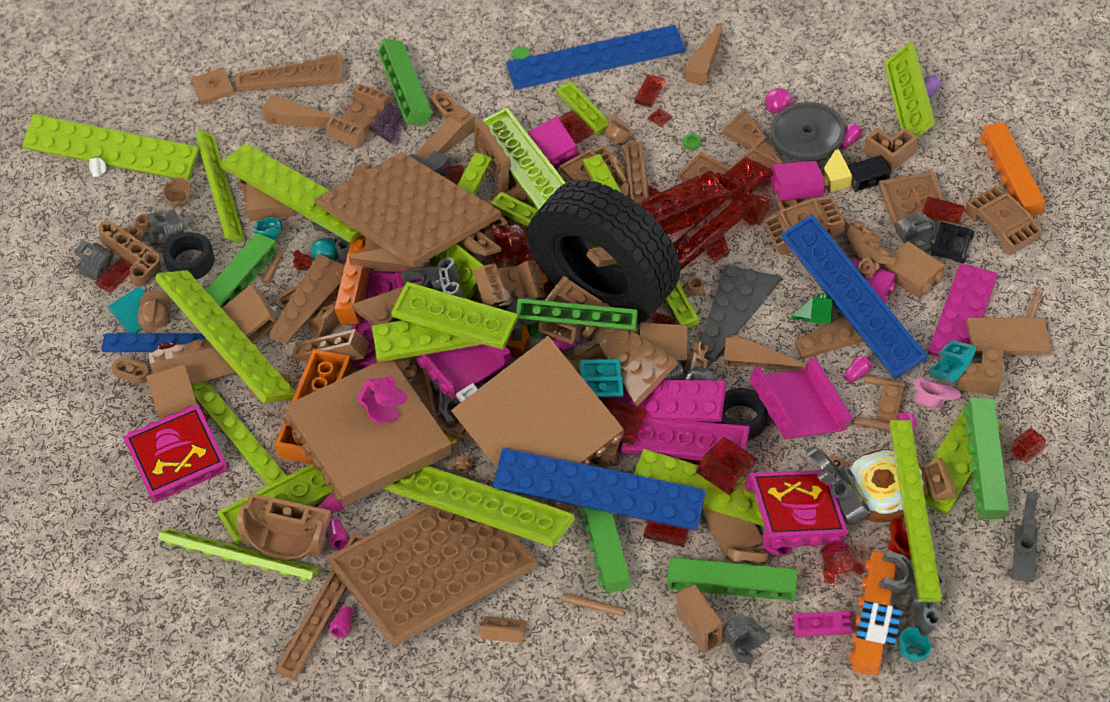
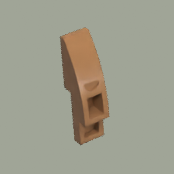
M854 220L853 223L845 222L848 239L854 251L862 260L865 257H871L872 261L879 263L880 266L882 264L894 266L896 258L890 254L889 250L880 247L881 244L878 243L880 237L873 233L874 230L864 227L865 224L860 221Z

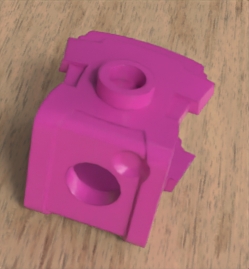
M390 375L377 379H367L357 397L360 404L366 408L370 420L375 423H387L396 420L399 412L393 406L406 403L408 398L402 389H398L395 386V380Z

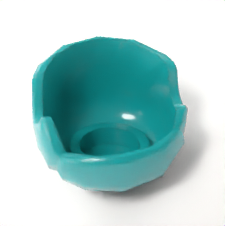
M267 217L261 221L258 220L256 227L252 226L255 234H262L272 240L278 238L283 228L281 221L275 217Z
M322 237L315 240L311 245L313 261L318 253L336 261L339 257L335 248L336 241L330 237Z
M906 628L901 632L898 650L905 659L911 662H922L929 657L932 646L928 636L921 635L919 628ZM912 648H916V649H918L920 652H908V651H909L910 649H912Z

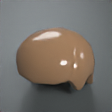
M174 177L170 183L165 184L162 194L165 202L169 205L183 206L190 199L191 188L189 182L184 178Z

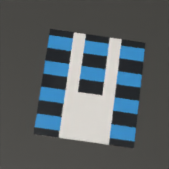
M864 601L856 638L895 646L902 608Z

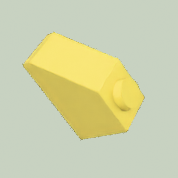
M839 149L834 151L824 167V187H828L830 192L851 187L852 174Z

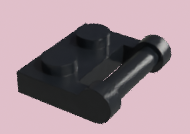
M941 222L931 255L964 264L967 258L966 252L970 240L973 239L974 231L969 228ZM958 235L962 236L963 239L959 251H953Z

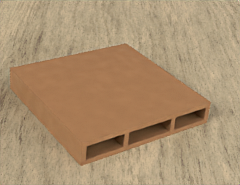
M549 336L451 410L496 469L502 448L590 465L592 458L602 456L610 444H617L623 439L622 435L625 434L621 425ZM516 494L539 503L542 502L539 498Z
M393 360L376 362L284 406L283 420L285 424L291 426L295 439L301 441L304 453L307 456L310 455L316 471L320 470L325 485L331 487L333 497L337 502L340 501L343 507L451 455V442ZM390 375L395 380V386L398 389H402L408 398L406 403L393 406L399 412L396 420L387 423H375L370 420L366 408L360 404L357 397L367 379H377Z

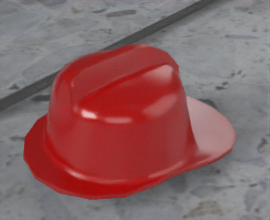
M894 518L890 522L891 539L888 543V550L902 554L909 560H912L905 519Z

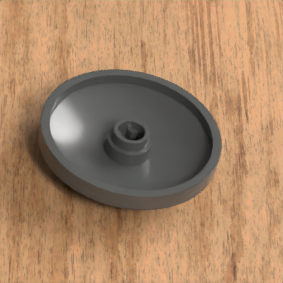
M801 102L782 109L774 117L770 131L774 147L784 156L798 161H816L830 156L841 146L845 129L841 116L831 107L816 102Z

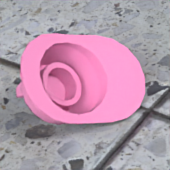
M917 378L913 381L916 387L914 400L921 405L937 408L942 406L946 400H957L961 397V393L953 387L923 378Z

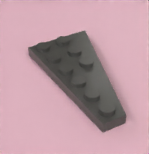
M725 265L700 340L701 345H708L704 358L713 362L718 359L725 350L726 337L731 338L732 335L739 333V330L748 322L765 298L770 295L774 287L781 281V276Z

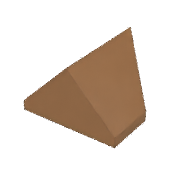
M335 304L321 307L308 321L314 339L327 336L340 323L334 310Z

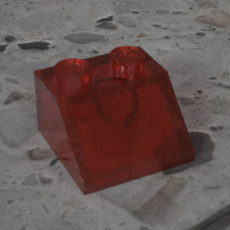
M723 437L703 456L696 473L731 496L743 483L758 459L726 437Z

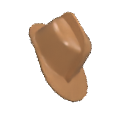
M608 114L609 122L605 133L614 146L618 143L625 144L631 137H634L632 130L623 120L615 115Z
M153 290L142 296L138 311V323L144 331L152 333L167 326L171 308L168 295L164 292Z

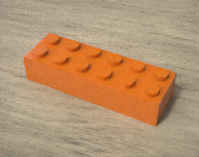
M313 349L292 402L351 375L353 372L351 356ZM283 422L275 442L278 458L312 464V458L304 453L303 444L300 440L297 441L295 439L291 426H287Z

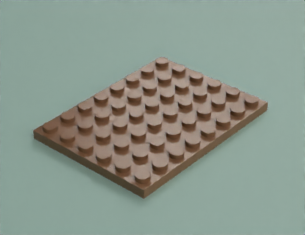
M404 152L396 154L315 198L316 205L413 268L501 218V211Z
M430 505L419 508L327 558L328 564L393 647L538 567V561L514 534Z

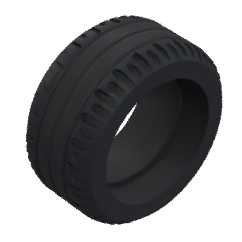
M184 232L172 237L163 249V260L168 272L188 270L197 280L209 273L214 265L215 257L211 243L200 233ZM187 250H199L202 252L197 259L190 262H178L175 260L180 253Z
M743 387L732 388L725 391L721 422L715 421V423L749 426L748 440H751L764 431L767 425L768 411L756 391ZM734 406H747L753 409L757 416L747 422H736L729 419L724 413Z

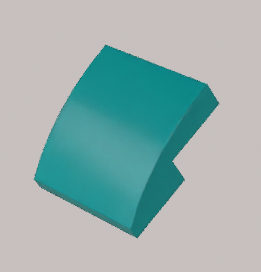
M140 286L108 306L109 311L128 333H138L143 330L138 323V311L145 291Z
M952 340L938 352L942 359L928 370L929 374L933 378L954 383L970 364L976 347Z
M620 359L579 361L580 376L597 397H623Z

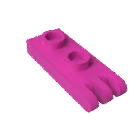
M851 612L793 614L795 637L852 634L854 631L852 619H850L852 617Z

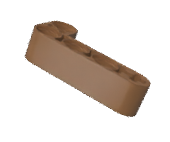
M104 221L99 225L100 242L133 264L130 268L131 283L136 287L144 286L160 270L159 254L113 222Z

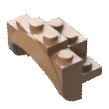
M250 493L247 504L242 503L237 529L241 541L250 542L259 551L271 557L279 559H296L304 556L321 558L326 543L325 531L331 511Z

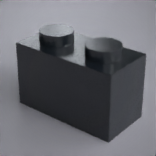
M882 155L847 165L852 174L851 186L855 192L877 186L879 181L890 179L891 170Z

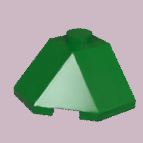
M817 293V297L813 296L791 315V320L803 319V321L810 323L830 324L832 299L829 298L828 294Z

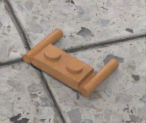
M565 276L561 278L544 300L554 302L557 296H559L565 303L610 307ZM587 327L582 335L589 338L596 328Z
M866 375L864 383L883 386L876 420L855 416L854 424L890 431V420H896L898 417L905 383Z

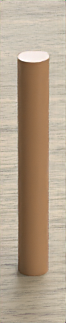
M565 593L562 596V602L622 617L625 613V608Z

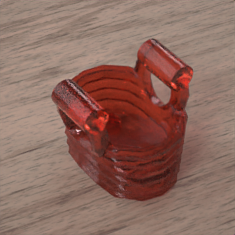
M517 224L508 226L493 225L491 227L495 234L496 244L501 247V251H506L504 255H501L499 252L490 254L496 262L527 252V236Z
M834 542L825 545L819 551L822 556V563L824 564L823 581L831 587L837 585L835 575L844 574L849 571L858 575L864 573V568L853 556L848 544Z

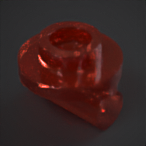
M299 250L293 253L295 257L293 264L296 269L307 270L310 268L312 258L309 255L302 254Z

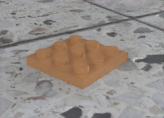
M934 172L879 181L878 186L894 228H896V224L900 219L918 212L926 214L932 221L949 218L950 213Z

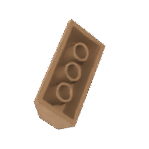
M207 339L194 340L191 343L179 344L172 348L159 349L148 353L153 374L185 364L191 384L235 373L234 369Z

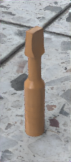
M611 153L608 156L616 170V176L621 186L624 183L628 184L623 171L619 168L614 153Z
M278 250L275 254V259L270 264L262 283L269 285L277 269L276 265L279 259L282 258L283 251Z
M1037 287L1034 292V299L1030 304L1026 318L1035 317L1038 300L1043 291L1040 287Z

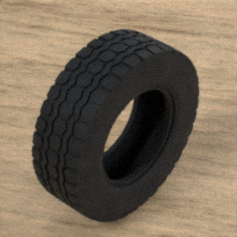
M590 180L566 182L548 198L532 217L528 225L527 240L530 251L534 255L533 258L539 265L540 270L554 287L565 276L610 307L638 310L637 325L651 318L678 283L680 262L678 261L677 252H675L676 249L673 243L670 242L667 233L663 231L661 225L642 206L636 204L633 199L625 196L622 192L614 190L605 184L602 185L599 182H591ZM586 239L599 245L609 253L620 268L613 264L597 267L586 256L588 250L593 249Z

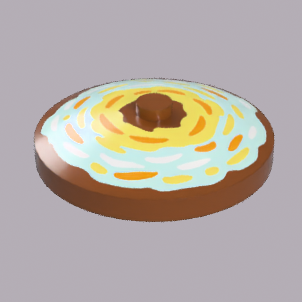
M875 450L857 458L849 466V469L854 474V483L861 498L871 510V514L864 519L873 522H891L894 518H904L893 450ZM918 462L923 493L925 498L927 491L926 476L922 466Z

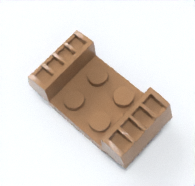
M360 83L353 89V103L341 118L332 115L326 124L327 137L334 138L356 148L366 141L393 103L390 94Z
M604 145L594 150H587L560 165L556 170L565 183L574 180H590L592 182L583 165V160L600 154L615 182L619 181L616 176V170L608 156L611 153ZM617 160L620 170L625 173V166Z
M997 186L966 202V214L974 222L979 219L986 222L1002 238L1001 248L1009 256L1038 240L1043 232L1034 221L1033 216L1009 193H1004Z
M832 195L820 199L812 198L779 210L776 215L764 220L780 255L792 253L781 239V233L812 214L823 228L828 230L832 238L844 233L845 222Z
M534 260L525 261L515 267L497 268L496 264H489L473 271L481 299L485 305L505 308L518 298L537 297V300L541 301L547 297L539 276L536 261Z

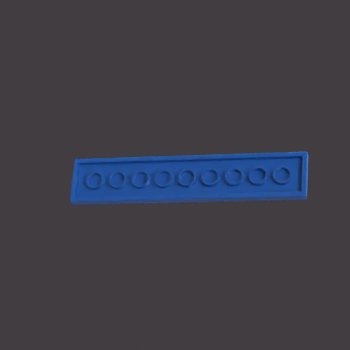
M676 25L508 61L506 62V67L514 90L685 53V46Z
M813 214L781 233V239L825 294L829 295L833 304L894 380L927 360V354Z
M502 448L493 483V488L510 493L693 531L698 530L706 489L507 448Z

